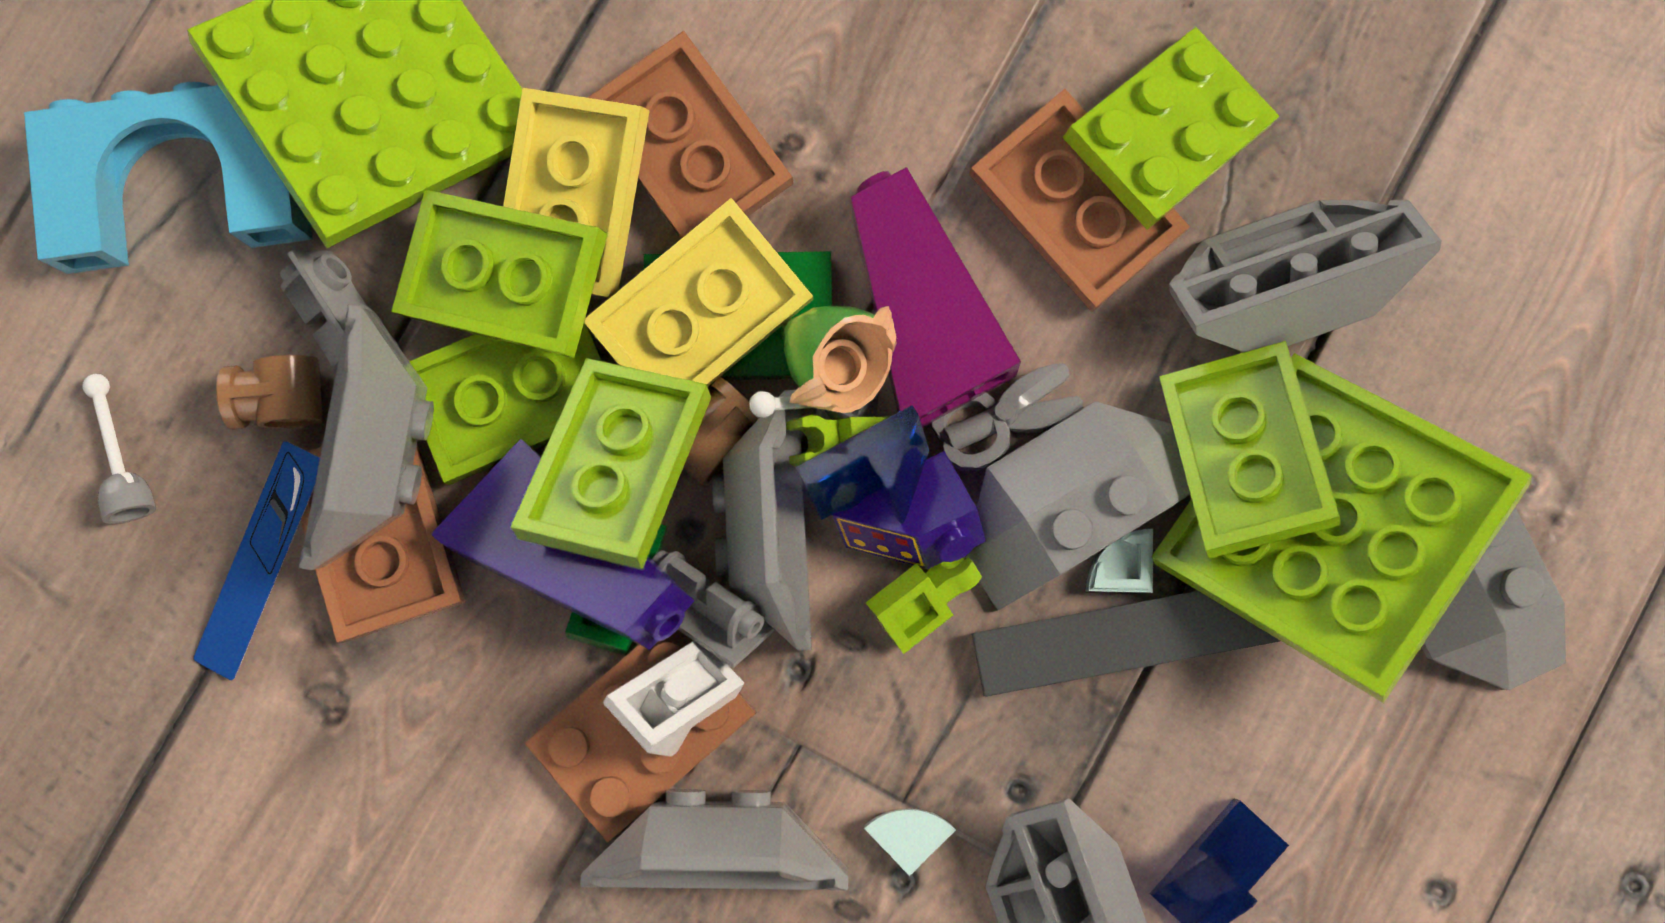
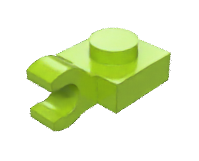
M808 415L786 422V430H800L808 439L806 453L789 456V464L799 468L822 464L830 458L833 451H838L840 462L878 458L877 447L902 442L900 417H848L839 420H827L817 415Z
M963 557L953 562H942L929 568L927 573L915 564L865 603L890 639L905 654L954 616L947 603L959 594L967 592L976 586L981 580L982 575L969 557L967 559Z

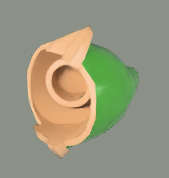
M848 306L814 307L786 321L780 330V336L784 342V354L790 374L799 387L791 394L790 403L833 412L850 413L862 408L873 400L888 377L892 361V351L894 352L896 346V333L889 306L879 308L876 314Z

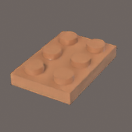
M685 31L676 35L587 97L642 106L650 111L638 181L681 239L730 198L734 200L748 217L793 185L792 175Z
M1064 88L974 164L970 169L969 175L1089 310L1094 312L1179 239L1190 226L1173 208L1147 230L1062 137L1069 127L1087 112Z
M418 443L413 465L422 467V477L415 504L406 503L404 514L328 566L315 569L337 643H345L466 603L450 549L431 535L442 521ZM322 447L308 452L320 457ZM314 490L301 518L305 536Z
M676 630L667 639L658 641L650 650L641 645L635 647L525 742V745L607 843L757 713L739 692L736 698L693 726L678 752L673 756L648 753L603 702L607 695L693 642L692 639L679 630Z

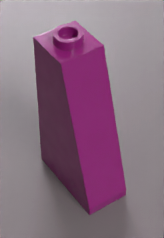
M905 167L892 175L888 171L879 172L862 182L857 188V194L851 196L852 218L874 313L876 314L879 308L889 306L892 312L896 333V346L894 352L892 351L889 378L898 417H900V424L904 433L908 436L1016 377L1021 361L908 168Z

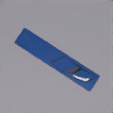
M284 441L281 444L194 655V660L197 663L229 680H234L316 483L320 457L288 441Z

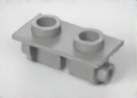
M291 250L288 255L293 263L286 266L280 272V276L284 280L281 284V289L287 295L305 325L314 324L324 315L327 322L312 336L329 360L333 370L337 371L348 304L374 311L367 307L351 282L352 277L348 267L331 250Z
M662 550L653 557L652 560L695 600L685 611L684 620L677 630L730 667L734 668L775 631L764 620V617L759 614L757 604L750 600L745 602L718 583H712L706 579V575L685 562L684 555L678 551L668 553Z

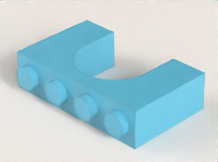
M184 82L175 85L171 92L149 95L141 91H120L112 94L111 100L86 103L81 100L62 99L51 102L48 105L49 109L24 112L37 258L39 261L66 274L129 265L123 212V190L126 179L134 164L143 154L162 142L177 138L202 139L212 143L216 149L223 173L230 234L251 248L312 240L310 222L218 85L211 86L202 82Z

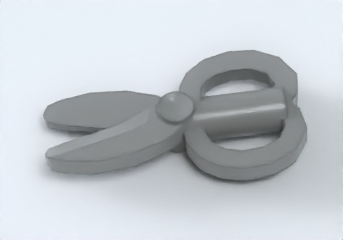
M1064 363L1052 364L1037 368L1019 378L1004 392L999 403L989 394L985 393L932 422V429L937 438L944 443V451L954 467L960 471L977 472L986 469L1004 457L1010 447V431L1021 434L1047 431L1082 410L1083 400L1080 397H1065L1038 402L1069 378V369ZM973 406L984 410V412L947 427L948 419L955 412L963 408ZM997 433L994 444L983 452L973 455L963 454L959 451L961 448Z

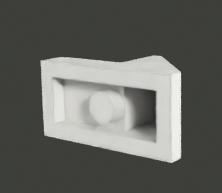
M693 641L607 695L603 704L648 753L671 757L678 752L690 729L736 698L744 682L725 662Z

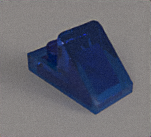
M911 405L796 467L809 500L821 520L838 511H846L855 507L864 497L879 490L900 525L905 522L929 453L919 414Z
M1234 798L1149 894L1180 923H1229L1253 908L1258 902L1249 893L1250 889L1289 845L1241 800Z

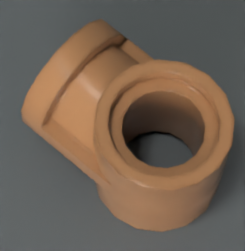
M277 355L256 359L253 361V371H244L242 367L237 365L225 366L220 369L216 384L217 403L220 415L227 428L232 430L244 429L249 426L250 421H257V426L274 429L302 428L323 423L320 363L318 358L306 355Z
M722 377L717 378L710 385L713 389V392L710 394L711 400L683 467L701 486L708 484L712 480L713 475H718L723 470V457L742 438V433L750 425L753 426L759 419V417L751 412L749 401Z

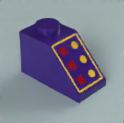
M945 451L828 505L846 548L911 565L917 564L919 567L926 569L942 562L957 561L968 555L974 547L986 542L978 510Z

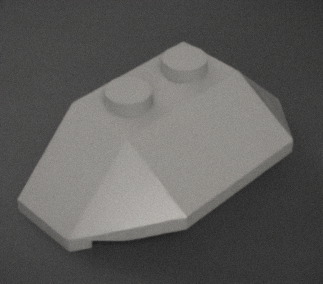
M1317 200L1203 240L1186 261L1180 274H1176L1171 280L1169 290L1197 336L1241 352L1251 351L1282 341H1286L1287 346L1375 316L1440 251L1442 241L1409 200H1390L1388 205L1365 200Z
M348 304L344 334L310 515L299 568L315 570L325 567L403 515L406 503L414 505L420 489L422 467L413 465L418 439L426 440L429 436L433 420L434 403L425 400L427 386L376 313L359 306Z
M785 390L779 397L791 396L796 390ZM799 409L775 410L769 417L759 418L723 457L724 474L712 476L714 513H726L727 538L715 539L717 577L729 576V588L743 601L750 600L757 604L759 614L764 617V620L797 650H812L803 469L789 464V456L802 454L801 431L786 430V422L799 418L800 412Z
M1095 401L986 468L976 506L986 542L974 547L964 558L967 559L969 557L982 575L979 583L996 611L1060 576L1190 495L1172 424Z
M1516 507L1422 645L1427 659L1488 682L1503 690H1511L1566 663L1565 604Z
M701 789L666 790V800H656L581 873V887L848 891V868L785 802H770L771 791L733 790L731 801H705L706 791Z
M1068 798L1015 812L1006 817L1002 830L1004 834L996 850L985 886L998 923H1147L1118 843L1073 801Z

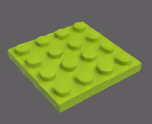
M254 0L187 29L190 44L326 248L421 202L426 190L441 192L512 155L522 88L462 0Z
M1294 353L1291 360L1339 512L1341 525L1208 558L1191 499L1151 557L1156 566L1384 703L1530 486L1532 475Z

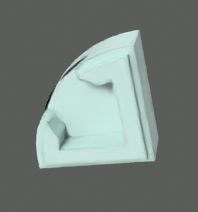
M1153 529L1130 532L1102 549L1089 570L1086 592L1153 593V559L1151 557L1153 555Z
M899 809L884 812L864 825V829L909 876L956 831L948 821L937 814L919 809Z

